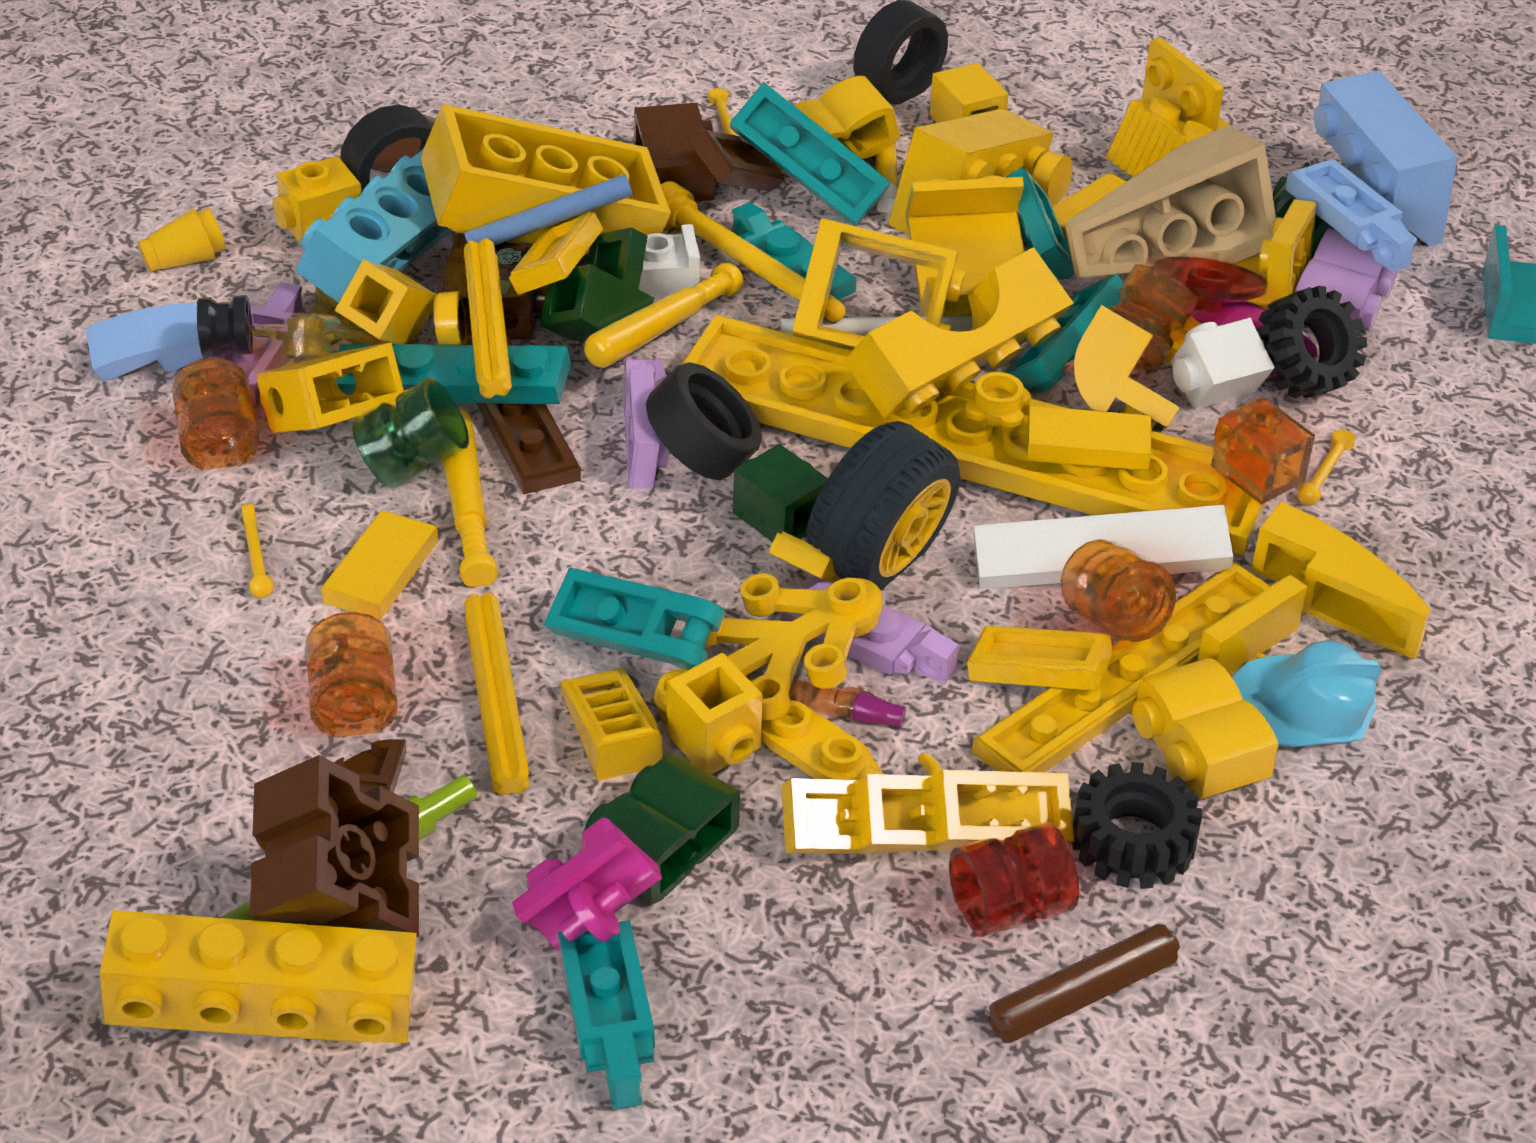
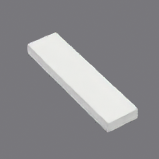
M1224 505L974 525V544L980 588H1006L1232 569L1233 552Z

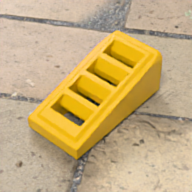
M624 667L560 681L561 692L597 781L640 772L644 767L648 765L653 766L663 759V737L655 718ZM613 687H615V689H611V690H606V691H601V692H597V693H592V694L583 695V694H585V693H590V692H594V691H599V690H604V689H608V688H613Z

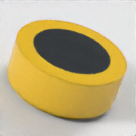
M460 291L438 293L434 298V324L438 345L467 344L466 315Z

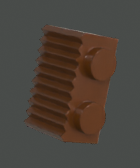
M698 103L635 107L634 145L648 147L660 184L668 181L677 183L693 194L695 202L714 200L715 182L718 181L689 144L691 139L701 129L713 131L711 120H702Z

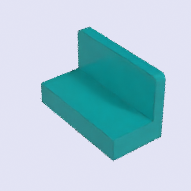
M1494 225L1482 271L1488 339L1536 344V264L1510 261L1506 226Z

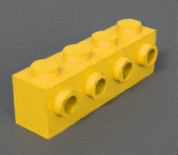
M112 910L100 968L104 1023L107 1025L330 1041L408 1043L415 980L417 933Z

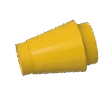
M193 207L148 235L147 238L137 241L142 258L150 273L160 269L165 270L215 260V253L226 249L219 225L209 207L198 212Z

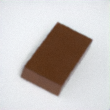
M701 129L689 142L720 184L771 191L785 180L783 173L776 164L740 136Z

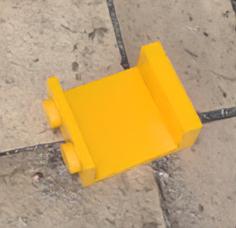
M991 175L980 179L946 180L943 178H933L925 182H912L905 214L909 239L958 251L955 267L966 269L958 303L947 301L943 316H972L967 296L994 267L1024 252L1017 213L1024 189L1023 177L1002 178ZM913 264L922 316H927L938 270Z

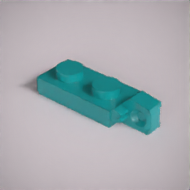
M750 202L732 209L733 233L806 278L814 247L812 243L790 226L784 225L783 221L775 220L770 222L766 211ZM837 264L830 295L838 300L856 293L857 280L855 276L839 264Z
M630 920L618 922L620 932L608 942L600 941L588 930L571 942L561 931H558L559 952L580 1059L585 1060L587 1073L605 1070L612 1110L643 1105L640 1090L642 1077L639 1064L655 1062L653 1050L655 1048L654 1024Z

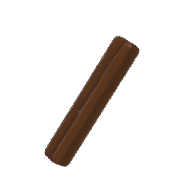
M1155 924L992 1002L989 1006V1024L1001 1040L1005 1043H1012L1176 963L1178 959L1177 951L1180 949L1179 941L1176 936L1171 934L1166 925Z

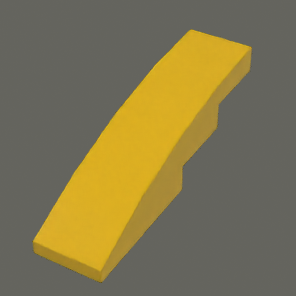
M942 770L932 776L867 774L858 780L790 779L781 784L785 854L890 853L1044 846L1074 842L1068 773Z

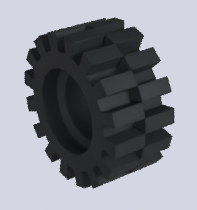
M1325 286L1308 287L1273 301L1268 305L1269 310L1262 312L1258 319L1264 325L1256 328L1260 339L1264 340V347L1275 367L1269 375H1277L1272 385L1279 391L1288 388V396L1294 398L1300 396L1304 398L1315 397L1348 385L1347 382L1355 380L1360 374L1356 368L1364 365L1366 356L1357 351L1367 347V337H1357L1356 330L1363 328L1364 325L1361 317L1352 320L1349 316L1356 309L1350 301L1339 305L1342 294L1338 291L1332 290L1326 293ZM1303 324L1308 326L1316 337L1319 347L1318 362L1312 358L1305 347L1302 335Z
M1137 762L1131 763V769L1128 773L1123 772L1120 763L1109 765L1107 777L1100 770H1097L1090 775L1089 784L1082 783L1078 792V798H1076L1073 817L1074 842L1071 843L1074 851L1080 850L1078 860L1085 868L1096 862L1095 876L1105 881L1111 872L1118 875L1116 885L1126 888L1129 887L1130 878H1139L1140 888L1148 889L1153 888L1155 876H1158L1163 885H1166L1175 880L1176 871L1183 875L1189 869L1190 861L1194 859L1202 821V808H1197L1199 798L1194 790L1185 793L1186 782L1179 776L1167 782L1165 781L1166 769L1155 766L1153 774L1150 775L1143 773L1144 763ZM1124 816H1134L1154 823L1161 830L1149 834H1138L1118 827L1111 820Z

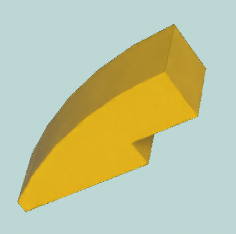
M1281 501L1259 528L1251 571L1275 582L1291 574L1308 586L1302 612L1415 660L1421 649L1431 611L1428 605L1384 561L1354 539L1322 520Z

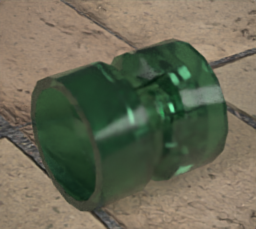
M426 378L399 393L396 397V406L390 402H383L356 417L352 423L354 440L363 461L372 474L389 488L397 487L424 472L426 460L432 464H439L466 449L469 444L468 430L458 406L446 389L433 378Z

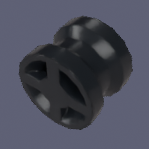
M247 295L234 296L230 302L217 303L211 297L198 298L197 331L200 351L203 357H215L221 350H234L239 355L252 354L253 324L250 302Z

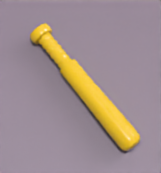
M721 263L712 270L710 277L692 287H683L663 299L595 332L585 341L584 351L588 361L597 367H608L677 324L699 313L701 307L722 295L731 297L739 293L744 282L741 271L734 264Z
M452 407L438 415L436 428L455 529L460 533L464 559L459 566L460 578L468 587L487 586L496 581L498 565L496 560L488 554L484 530L487 526V518L482 495L472 418L467 411L462 408Z

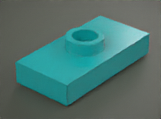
M1022 167L1007 175L1005 178L1023 177L1024 189L1018 210L1021 214L1019 219L1021 235L1026 245L1030 249L1035 248L1045 264L1059 280L1069 279L1076 275L1074 273L1070 247L1046 192L1026 169L1023 170Z

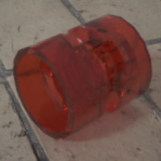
M1044 822L1016 830L1012 836L1005 838L1004 845L997 838H987L954 847L950 853L949 875L954 900L976 937H985L1016 928L1023 921L1024 914L1031 921L1047 919L1071 912L1078 905L1080 892L1075 861L1064 836L1052 823Z

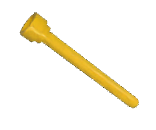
M673 181L661 184L671 212L664 228L668 230L671 228L681 230V225L693 224L695 235L800 302L805 282L804 277L700 212L693 194ZM830 295L824 318L830 322H838L845 316L846 308L840 300Z

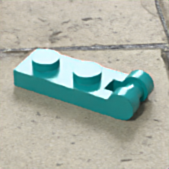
M569 567L543 625L553 633L573 640L669 663L677 668L689 670L706 661L708 652L704 650L710 633L719 631L726 611L719 605L700 597ZM677 620L686 622L680 638L670 636Z

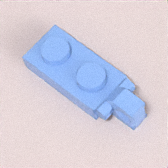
M1330 159L1288 173L1285 190L1298 200L1316 202L1315 214L1338 231L1345 239L1357 245L1358 249L1363 251L1371 250L1375 262L1392 272L1411 266V257L1417 238L1407 231V228L1401 222L1403 212L1338 161Z

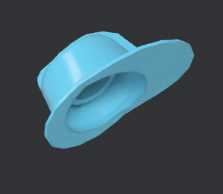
M1325 640L1311 643L1296 654L1266 656L1248 661L1235 672L1233 680L1243 700L1254 705L1265 717L1277 738L1278 746L1302 747L1331 743H1350L1363 738L1377 709L1374 697L1377 689L1376 682L1381 674V666L1376 660H1365L1356 650L1344 643Z

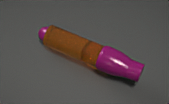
M793 678L788 692L790 700L801 702L812 710L851 718L855 722L891 725L902 728L906 715L905 706L889 703L870 692L855 687L823 689L813 686L810 682Z

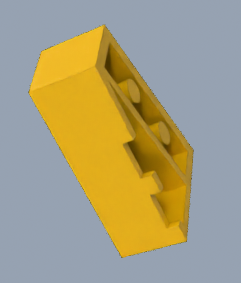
M1003 108L915 127L888 225L909 235L905 214L912 182H925L933 178H943L946 180L980 179L991 175L1005 178L1021 167L1023 170L1026 169L1032 176L1039 158L1049 151L1054 132Z

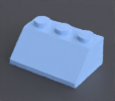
M1379 70L1321 83L1319 105L1315 108L1313 115L1314 125L1319 136L1326 139L1340 156L1343 164L1349 167L1359 179L1403 212L1401 222L1410 232L1428 246L1443 244L1458 157Z

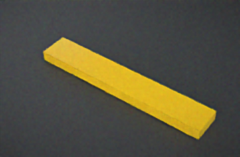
M1232 563V569L1222 570L1113 644L1112 656L1097 691L1050 687L973 739L972 753L996 771L1045 773L1132 712L1133 703L1137 701L1140 678L1196 662L1198 660L1203 630L1270 587V585L1237 563Z

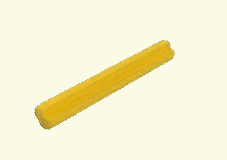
M483 238L479 243L470 240L464 247V259L476 381L479 383L480 394L485 398L491 399L496 394L501 396L507 395L512 388L498 260L494 243L491 240Z
M489 592L482 596L471 594L464 602L465 620L493 790L499 795H508L512 792L516 794L523 793L530 785L528 778L529 768L499 599Z

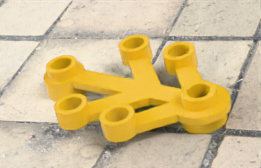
M766 573L755 574L744 580L740 587V593L747 613L756 617L768 616L776 611L804 615L792 622L724 618L719 631L710 633L705 647L717 643L747 645L727 656L745 676L768 664L765 675L755 678L751 683L763 694L762 720H773L784 715L790 708L791 701L788 692L804 647L808 641L826 632L823 644L811 648L804 657L810 683L815 687L826 689L835 687L846 679L848 674L846 658L852 640L855 637L869 633L878 624L883 609L882 594L875 583L862 578H844L836 581L825 590L780 588L778 580L773 575ZM675 669L664 674L659 679L657 688L654 691L653 698L658 715L666 725L667 681L688 671L686 669Z

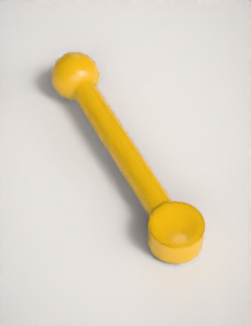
M721 88L710 90L708 92V100L716 106L723 132L738 136L730 129L729 123L731 120L725 104L728 102V91Z
M1336 430L1333 432L1331 438L1333 447L1310 482L1302 484L1297 490V498L1302 504L1314 505L1320 500V487L1343 451L1354 447L1356 437L1352 432L1347 430Z
M254 503L241 504L253 573L249 583V590L257 598H266L273 593L274 582L265 572Z

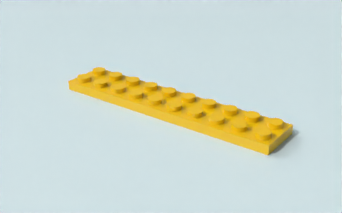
M717 314L682 363L691 362L703 365L721 375L750 405L758 422L761 424L851 448L859 439L875 427L901 421L912 425L951 451L959 464L960 479L1083 513L1106 515L1224 505L1232 552L1243 557L1273 486L1277 464L1155 431H1151L1149 470L1027 460V431L1030 406L1065 407L1030 399V403L1022 408L1021 412L1024 414V419L1021 425L1016 427L991 426L982 420H972L965 414L966 403L973 401L975 396L972 393L974 383L969 382L953 392L948 385L938 389L940 395L929 405L914 414H910L905 407L884 419L844 362V359L852 350Z

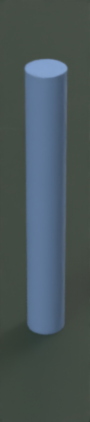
M626 174L466 231L464 232L467 243L470 240L479 243L483 238H487L496 246L633 196V192Z

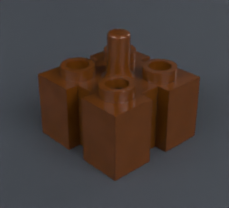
M320 755L254 783L252 836L255 837L259 846L265 851V857L251 863L250 918L266 922L417 933V937H419V883L407 878V862L419 857V805L382 786L361 793L360 775Z

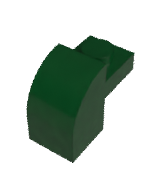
M633 227L599 234L589 248L587 265L574 267L567 278L547 285L540 326L568 340L581 342L586 341L590 335L652 304L654 297L639 290L648 236Z

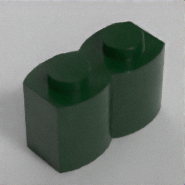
M672 754L661 759L653 766L648 765L644 767L633 780L630 792L616 797L610 803L598 806L588 818L584 831L599 819L607 818L658 864L662 879L638 896L652 905L662 901L691 873L696 864L705 861L735 833L739 827L740 791L680 756Z

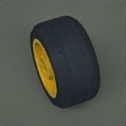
M895 421L875 427L851 447L825 482L809 518L807 527L808 544L816 549H820L822 553L832 558L835 573L841 579L862 578L875 583L880 590L884 589L928 550L946 522L960 486V471L957 458L947 448L910 424Z

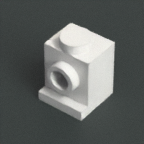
M693 224L681 225V234L665 235L662 233H652L647 235L648 239L639 290L654 297V302L683 287H692L699 283L700 255Z

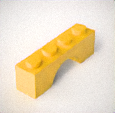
M1034 247L994 267L967 296L973 319L971 331L955 332L941 329L925 321L911 310L868 332L844 359L845 364L884 419L905 407L910 414L920 411L940 395L938 389L948 385L952 392L956 391L981 373L979 367L989 363L992 369H996L1015 357L1022 350L1021 344L1029 341L1033 348L1037 347L1061 329L1057 320L1074 303Z

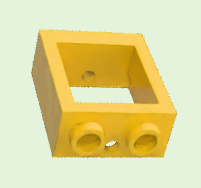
M824 218L820 219L792 329L795 336L848 350H853L865 337L822 326L842 246L937 269L938 274L926 321L941 329L951 331V325L943 324L941 321L946 302L958 303L966 269L955 267L958 251Z

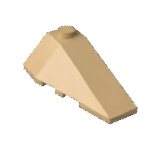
M1229 125L1179 146L1067 221L1065 227L1074 273L1079 277L1114 275L1116 273H1137L1142 268L1167 266L1170 269L1188 268L1189 264L1211 262L1216 266L1231 265L1260 253L1263 240L1265 238H1272L1276 220L1265 144Z

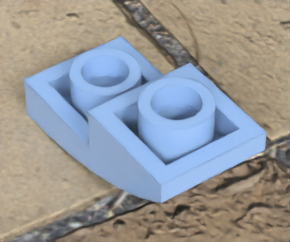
M197 303L169 304L145 308L112 317L86 327L92 369L102 381L115 379L156 360L166 372H172L205 358L201 354L198 340Z

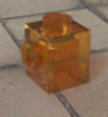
M1261 397L1238 409L1230 410L1218 419L1214 433L1215 441L1210 466L1262 505L1305 482L1315 434L1269 400Z

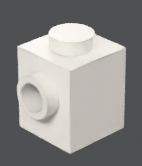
M1251 318L1217 326L1215 322H1207L1191 329L1184 336V343L1170 361L1173 366V377L1177 387L1186 394L1189 402L1195 409L1255 393L1275 368Z

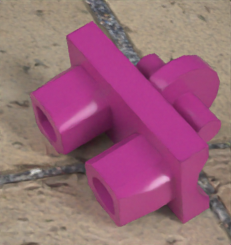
M607 818L599 819L582 832L581 845L583 850L563 864L559 859L544 860L526 874L528 891L512 902L516 917L523 923L536 927L558 951V931H561L571 942L587 930L602 942L611 940L620 932L619 923L614 913L662 879L658 864Z

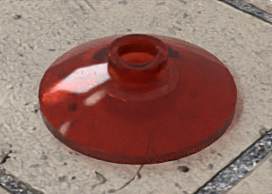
M1168 257L1156 261L1153 268V275L1169 288L1188 296L1187 305L1201 312L1217 313L1221 311L1223 303L1243 302L1265 295L1268 286L1267 281L1262 276L1249 269L1206 258Z

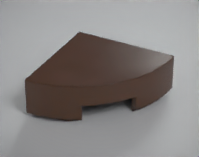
M387 739L371 743L370 750L354 755L344 761V757L339 758L334 763L360 775L361 793L378 786H382L394 793L407 753L406 740Z

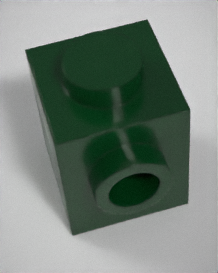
M778 444L734 469L733 514L771 542L774 541L777 532L780 534L785 532L802 539L807 536V527L813 506L828 478L817 471L810 463L800 459L784 446Z

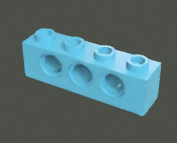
M423 150L412 158L407 155L403 156L384 179L379 175L374 177L358 198L353 199L349 196L344 199L332 217L327 221H324L322 218L314 221L301 239L300 246L305 251L295 271L339 303L363 259L395 268L401 272L447 236L452 230L437 224L420 158Z

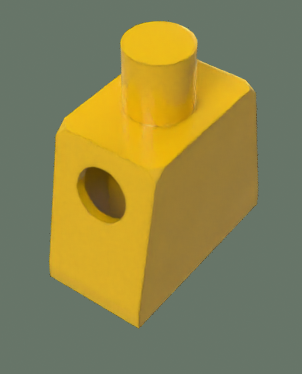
M391 342L317 356L259 373L257 377L260 402L265 409L268 425L273 433L319 429L406 401ZM352 373L356 384L355 390L352 395H346L339 389L336 378H342L343 375Z

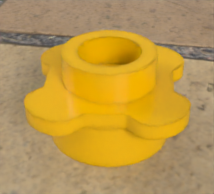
M1003 372L987 373L974 383L972 393L975 396L973 401L966 403L965 414L972 420H982L991 426L1016 427L1023 423L1024 414L1021 411L1023 406L1030 403L1031 394L1024 388L1022 382L1011 374Z

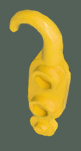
M790 700V708L784 715L773 720H762V742L770 750L813 779L858 780L867 774L884 775L871 756L869 749L861 741L801 702ZM921 753L919 755L918 762L926 770L927 776H932L942 771L939 762L928 753Z

